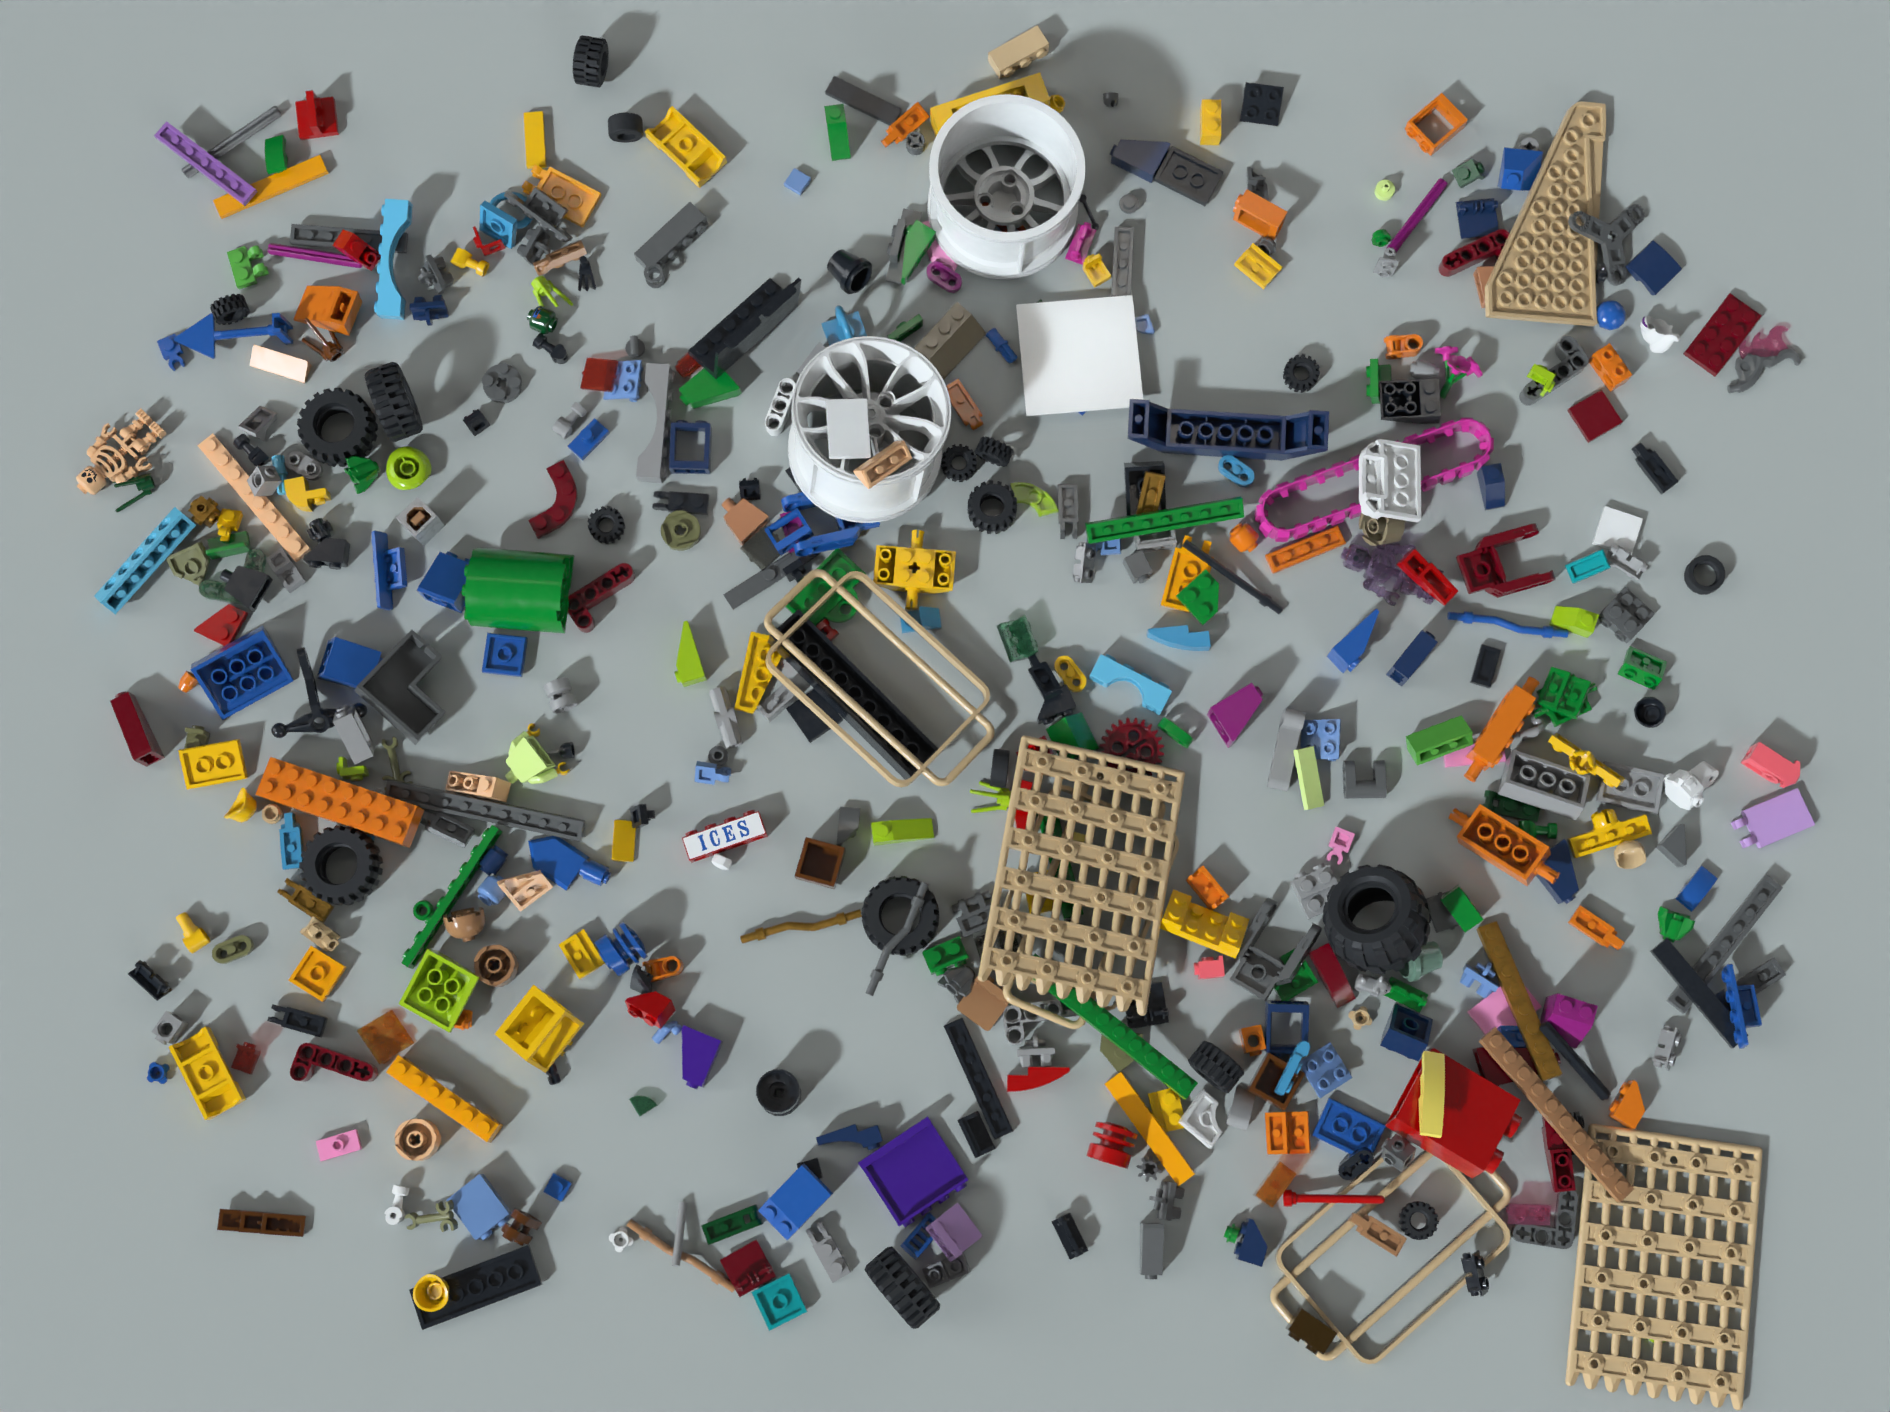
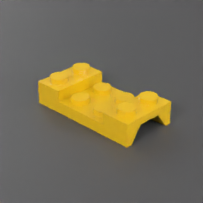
M673 106L669 108L666 117L655 128L645 130L646 138L670 157L699 188L727 163L726 156Z
M1173 889L1161 921L1160 929L1236 958L1250 919L1230 912L1229 916H1225L1192 903V896Z
M204 1027L194 1036L169 1046L205 1120H211L246 1100L218 1048L219 1044L210 1027Z

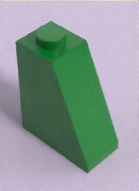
M844 104L824 106L832 161L850 159Z
M704 368L679 388L680 400L686 406L690 405L693 409L742 394L740 387L726 371L715 379Z

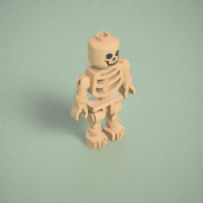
M141 408L136 412V416L139 419H134L132 421L133 424L120 430L119 434L124 438L123 440L116 435L117 429L115 427L111 432H107L111 428L110 424L107 423L103 426L100 437L97 436L95 438L96 442L88 448L87 455L95 466H87L76 476V480L79 483L77 487L84 494L89 492L91 495H96L106 486L107 482L105 479L107 477L112 482L121 483L128 481L132 477L136 478L138 473L152 468L151 463L143 466V463L148 461L146 457L139 458L135 451L140 455H144L149 450L151 443L157 441V437L162 439L167 433L155 421L153 422L150 416ZM144 424L149 426L152 432H148L146 437L142 439H136L138 430L141 431ZM113 437L121 447L116 450L111 446H107L106 441ZM106 453H114V454L110 457V456H109L108 454H106ZM129 453L137 461L134 467L130 466L128 468V463L124 458L125 454ZM119 460L122 463L121 467L117 464Z

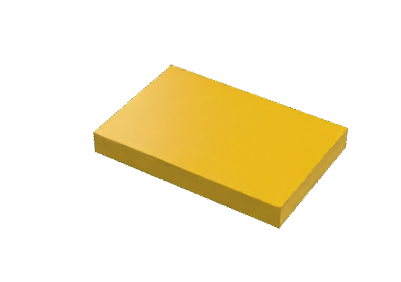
M240 739L178 750L186 789L248 778Z

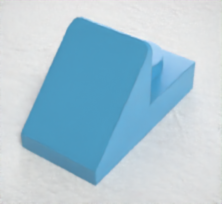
M921 606L919 610L906 611L926 630L942 628L939 608ZM900 617L902 633L916 632Z

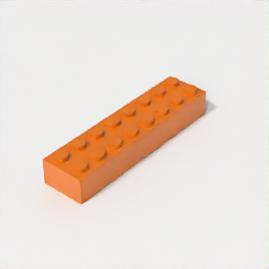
M270 757L255 794L263 799L354 828L360 832L408 848L411 847L424 810L416 805Z

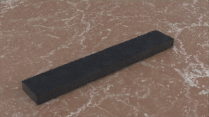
M1665 938L1650 952L1729 1047L1734 1048L1738 1043L1734 1040L1735 1026L1730 1020V1012L1668 938Z
M963 1018L944 1025L994 1140L1013 1132Z

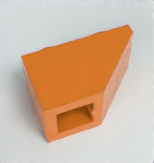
M1629 1080L1620 1087L1619 1092L1621 1094L1617 1100L1615 1099L1609 1107L1611 1112L1608 1116L1629 1129H1635L1645 1112L1638 1083L1635 1080Z

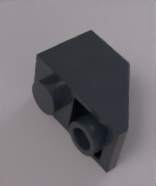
M325 538L304 555L303 560L312 568L329 566L330 569L340 570L341 567H348L350 544L345 539Z
M1067 684L1061 686L1063 693L1044 701L1037 717L1038 725L1042 723L1048 725L1054 722L1056 717L1062 715V718L1073 714L1076 704Z

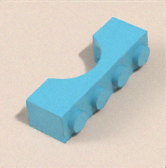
M1101 654L1090 673L1089 679L1106 688L1118 681L1132 683L1139 689L1142 695V707L1160 715L1172 693L1169 689L1170 687L1165 683L1152 681V677L1145 673L1139 674L1133 671L1134 668L1124 663L1121 665L1117 663L1116 659L1108 654L1105 656Z

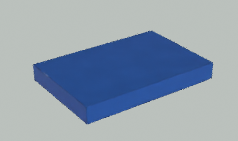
M1328 1098L1312 1136L1350 1155L1361 1147H1367L1374 1153L1386 1126L1332 1098ZM1360 1154L1361 1160H1365L1367 1162L1369 1155L1367 1154L1364 1156L1363 1154Z

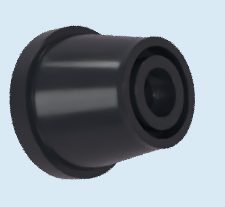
M841 249L831 256L827 264V270L838 281L840 288L845 293L853 294L862 290L869 282L872 275V264L865 258H859Z

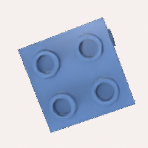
M642 360L608 362L604 400L629 398V401L637 402V399L640 397L638 388L641 387V384L639 382L642 381Z
M1341 719L1305 720L1301 730L1300 749L1314 746L1316 760L1328 759V761H1336V759H1339Z
M1331 1042L1300 1061L1303 1063L1302 1071L1319 1098H1322L1353 1078Z

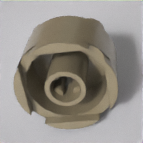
M1361 513L1359 529L1363 530L1364 535L1362 537L1369 545L1390 544L1401 540L1406 521L1386 517L1374 519Z

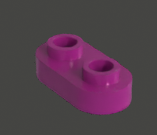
M938 261L931 262L927 266V277L930 281L950 293L960 290L962 278L957 272ZM938 271L940 274L936 276L933 272ZM953 281L956 284L954 286H950L949 282Z

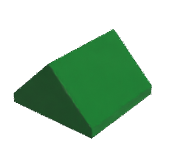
M1082 712L1064 717L1046 729L1050 740L1053 742L1093 751L1099 749ZM1067 753V758L1076 760L1079 758V755Z

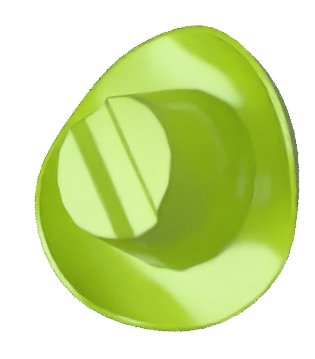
M400 447L393 451L387 460V478L395 488L400 490H410L419 487L428 479L431 473L429 458L415 447Z

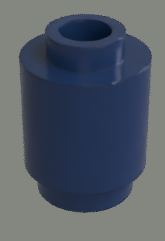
M495 845L493 849H489L479 864L482 865L480 870L488 876L492 873L496 875L507 861L506 857L509 854Z

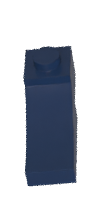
M856 1124L816 1137L818 1146L833 1142H856L862 1144L863 1148L868 1147V1150L880 1147V1142H883L878 1125L858 1132Z

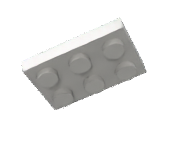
M1607 761L1603 762V764L1623 776L1625 780L1618 787H1610L1600 777L1596 797L1597 802L1655 815L1658 814L1665 774Z

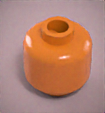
M1239 523L1229 532L1231 535L1229 541L1240 552L1247 550L1251 552L1258 546L1257 540L1259 535L1248 523Z

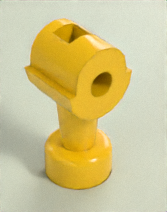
M457 248L450 262L461 269L466 267L476 270V274L484 277L489 269V263L484 260L478 262L472 259L473 255L470 252Z

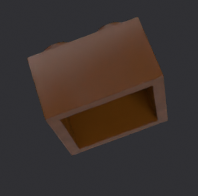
M806 837L795 872V878L835 890L846 849Z
M1266 1053L1246 1090L1283 1111L1286 1110L1305 1073L1299 1071L1298 1074L1294 1073L1291 1079L1294 1083L1289 1093L1285 1092L1282 1096L1275 1093L1274 1090L1287 1063L1270 1053Z

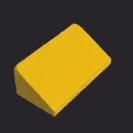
M614 820L613 861L634 862L636 828H632V821Z

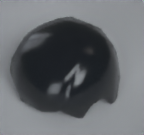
M1643 697L1634 708L1636 720L1647 728L1659 726L1664 722L1667 715L1664 704L1655 697Z

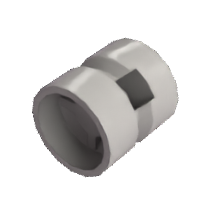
M566 677L553 680L544 685L547 697L551 698L549 703L553 713L565 712L578 705L574 694L570 693L572 687L569 679Z

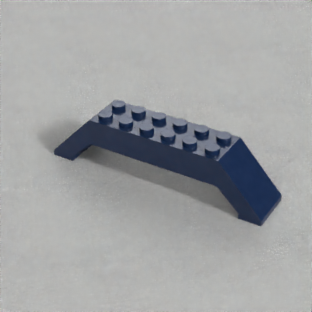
M1130 399L1127 439L1162 453L1215 457L1231 455L1235 458L1283 461L1328 450L1329 411L1309 410V412L1280 416L1168 409L1152 403L1150 400Z

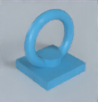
M505 192L493 197L490 203L484 201L480 205L479 230L495 240L502 239L503 244L512 249L516 245L517 229L526 227L533 219L526 216L524 219L517 221L514 217L497 208L496 206L501 201L508 199L504 196ZM512 192L524 202L527 200V197L523 194Z
M840 305L835 307L836 319L821 323L829 346L845 339L867 336L859 312L846 315L843 307Z

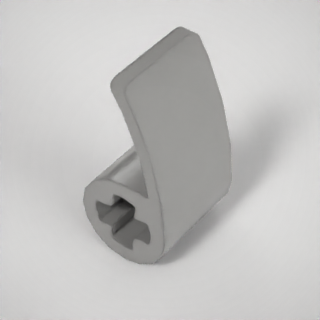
M1236 1087L1226 1124L1246 1130L1256 1095L1246 1089Z

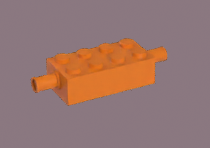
M1529 676L1522 688L1515 685L1507 692L1474 742L1475 747L1466 755L1473 763L1464 774L1465 778L1475 782L1482 770L1485 771L1489 767L1493 768L1495 764L1499 763L1503 757L1501 751L1504 752L1514 740L1511 736L1519 732L1525 723L1522 719L1530 715L1536 706L1533 704L1536 698L1532 694L1540 684L1538 680Z
M1479 804L1471 817L1460 812L1457 808L1453 809L1454 813H1450L1449 819L1463 827L1457 835L1459 844L1528 887L1536 875L1542 876L1552 884L1556 882L1555 878L1558 879L1560 873L1545 865V861L1551 854L1549 846L1483 805Z

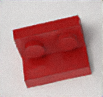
M313 90L305 91L306 100L295 102L299 138L306 140L339 135L334 97L320 98L316 96Z

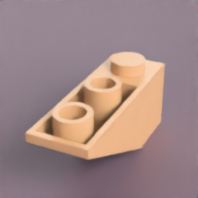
M450 771L445 790L493 801L507 802L511 783L497 777Z

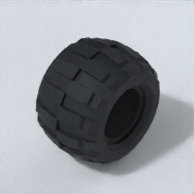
M1380 864L1377 867H1371L1370 865L1359 866L1358 870L1351 873L1348 871L1342 875L1340 882L1337 885H1332L1327 895L1328 902H1325L1323 907L1325 935L1339 958L1344 961L1346 960L1347 964L1360 971L1366 972L1369 970L1373 974H1385L1388 970L1394 969L1396 972L1405 968L1404 965L1410 960L1415 961L1421 954V947L1426 945L1430 935V908L1422 890L1416 885L1414 880L1402 871H1396L1392 867ZM1379 901H1392L1395 903L1391 919L1377 929H1361L1352 923L1356 915L1367 905Z

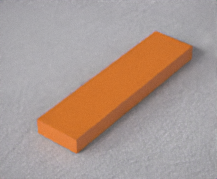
M1337 525L1266 554L1265 558L1272 574H1275L1346 544V541Z

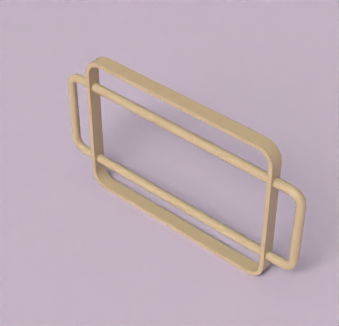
M812 570L766 614L764 618L765 628L778 640L767 653L765 661L767 669L892 785L906 787L913 783L922 773L936 786H947L956 779L994 738V726L980 713L990 698V692L985 683L864 573L852 571L844 575L839 581H836L824 570ZM821 577L832 588L783 635L772 624V619L814 578ZM851 579L863 582L982 692L984 697L983 703L977 709L971 705L842 585ZM836 591L971 715L924 764L788 639ZM781 645L787 648L917 768L916 773L906 780L894 777L772 663L771 655ZM975 718L985 727L987 734L945 778L937 777L928 766Z
M1097 773V778L1102 780L1103 774ZM1082 784L1080 801L1092 802V796L1087 794L1090 785ZM1062 785L1061 791L1073 794L1072 787ZM1051 789V790L1048 792V794H1051V795H1052L1053 789ZM1142 797V798L1147 799V800H1149V801H1151V802L1153 801V799ZM1100 800V806L1111 808L1110 803ZM1163 801L1160 802L1158 819H1163L1166 806ZM1038 815L1033 832H1038L1044 815ZM1067 823L1061 838H1065ZM1176 834L1170 870L1172 868L1173 862L1175 860L1179 848V841ZM1145 845L1141 853L1142 856H1144ZM1052 859L1046 876L1055 877L1061 860ZM1132 877L1127 890L1128 894H1135L1140 877ZM1158 885V887H1157L1156 893H1155L1154 898H1153V899H1156V900H1157V894H1158L1159 885ZM1009 890L1002 908L1008 909L1014 891ZM1042 897L1039 915L1046 900V898ZM1121 915L1119 933L1122 929L1126 915ZM1145 920L1139 937H1146L1151 921ZM995 929L992 947L994 946L995 940L1000 929ZM1023 935L1017 953L1024 954L1027 935ZM1106 952L1103 953L1097 970L1104 971ZM1012 974L1007 985L1003 986L1004 998L1014 1006L1070 1029H1078L1086 1023L1081 1017L1076 1021H1072L1014 997L1011 994V988L1016 978L1014 974ZM1032 979L1031 983L1036 984V981ZM1092 992L1090 996L1094 1000L1096 998V992ZM1116 999L1111 1006L1104 1008L1107 1011L1115 1009L1117 1007Z
M1427 1151L1424 1152L1377 1195L1387 1198L1434 1155ZM1380 1156L1338 1195H1346L1384 1161L1383 1158ZM1445 1163L1487 1212L1346 1338L1295 1278L1351 1230L1355 1224L1348 1220L1290 1272L1284 1267L1281 1260L1284 1249L1336 1203H1327L1277 1249L1276 1263L1285 1277L1271 1290L1270 1299L1273 1306L1289 1323L1293 1316L1281 1303L1278 1296L1286 1286L1292 1283L1325 1323L1337 1333L1336 1336L1341 1340L1330 1352H1325L1324 1354L1318 1352L1315 1356L1320 1360L1331 1361L1348 1348L1360 1362L1375 1364L1382 1360L1466 1284L1465 1277L1472 1276V1272L1464 1276L1375 1357L1371 1359L1363 1358L1351 1344L1492 1218L1501 1227L1504 1237L1501 1244L1484 1258L1485 1266L1509 1244L1510 1230L1497 1213L1510 1202L1512 1194L1509 1185L1496 1170L1493 1174L1487 1173L1502 1189L1503 1197L1494 1206L1490 1207L1459 1170ZM1366 1204L1356 1214L1363 1218L1364 1214H1369L1379 1204Z

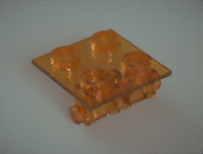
M392 1010L357 1030L379 1065L387 1063L391 1057L414 1044V1041Z

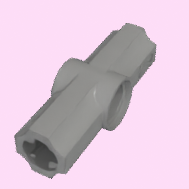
M718 687L709 691L715 710V720L718 729L721 730L726 749L742 745L737 726V717L733 706L731 707L726 687Z

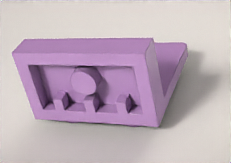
M958 1203L925 1227L950 1262L959 1257L962 1252L982 1237L980 1231Z

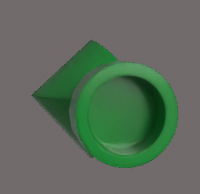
M1518 821V828L1536 838V835H1546L1549 839L1557 838V823L1539 826L1535 825L1533 821Z

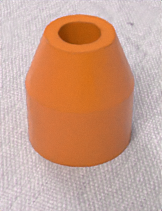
M186 671L180 679L178 688L185 693L192 690L198 683L194 674Z

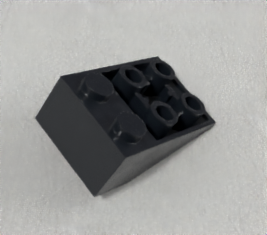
M1439 378L1379 381L1381 420L1414 424L1440 422Z

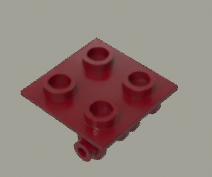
M757 1239L720 1260L739 1298L776 1277Z

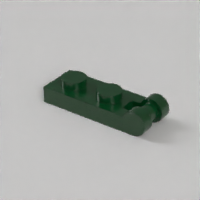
M1485 790L1484 797L1486 799L1485 804L1482 805L1497 815L1533 821L1534 823L1538 822L1540 808L1499 795L1494 791ZM1494 800L1498 801V807L1493 806Z
M757 1204L701 1225L708 1245L762 1225V1218L759 1219L757 1213ZM749 1214L752 1222L746 1224L743 1216Z

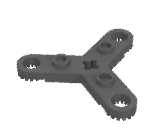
M1638 204L1627 207L1610 224L1582 211L1572 213L1568 219L1569 226L1573 231L1601 244L1607 280L1614 286L1623 284L1627 279L1626 276L1628 274H1626L1627 271L1625 269L1626 262L1622 240L1644 220V209ZM1633 210H1634V211L1636 212V214H1637V219H1635V218H1633V216H1631V215H1632L1631 213H1632ZM1579 217L1581 219V226L1578 223L1576 224L1575 218ZM1614 271H1617L1619 273V280H1616L1614 276L1615 274H1613L1615 273Z

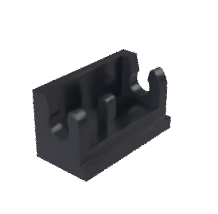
M978 1111L957 1120L975 1158L996 1149Z

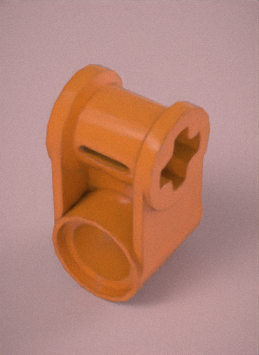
M1417 334L1391 335L1384 338L1387 348L1385 356L1386 359L1390 360L1415 357L1423 346V340ZM1415 343L1417 348L1413 349L1408 344Z
M674 956L642 962L646 972L653 975L651 982L677 976L684 968L683 962ZM671 961H676L678 964L675 971H670L668 968Z

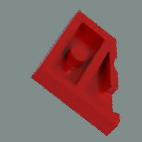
M228 604L197 626L194 632L226 646L234 641L248 613Z

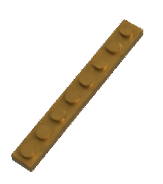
M1497 921L1478 927L1476 929L1489 961L1492 963V968L1496 973L1498 982L1540 1079L1544 1082L1561 1076L1563 1073L1548 1039L1539 1029L1541 1026L1540 1020Z

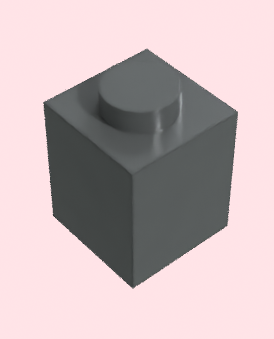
M1142 550L1123 560V565L1133 584L1138 581L1141 584L1150 579L1149 576H1151L1153 570Z

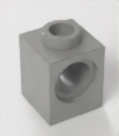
M257 466L247 480L254 496H272L282 482L274 466Z
M166 1011L152 1030V1033L157 1035L155 1039L164 1045L167 1043L175 1044L189 1023L173 1012ZM171 1024L173 1030L167 1035L165 1029L167 1025Z

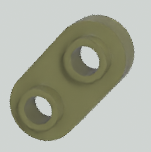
M239 935L217 944L212 950V957L217 963L227 964L249 955L254 948V943L250 937ZM245 942L246 948L242 950L241 944ZM226 950L227 956L223 958L222 952Z

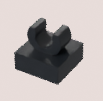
M479 409L473 410L472 414L468 417L465 416L463 422L474 436L490 426Z
M743 478L742 481H739L741 499L761 500L760 484L757 478L753 480Z
M800 559L782 569L789 582L794 579L797 583L804 578L803 573L806 572Z
M639 804L630 808L632 828H641L648 825L651 819H655L654 810L647 811L646 804Z

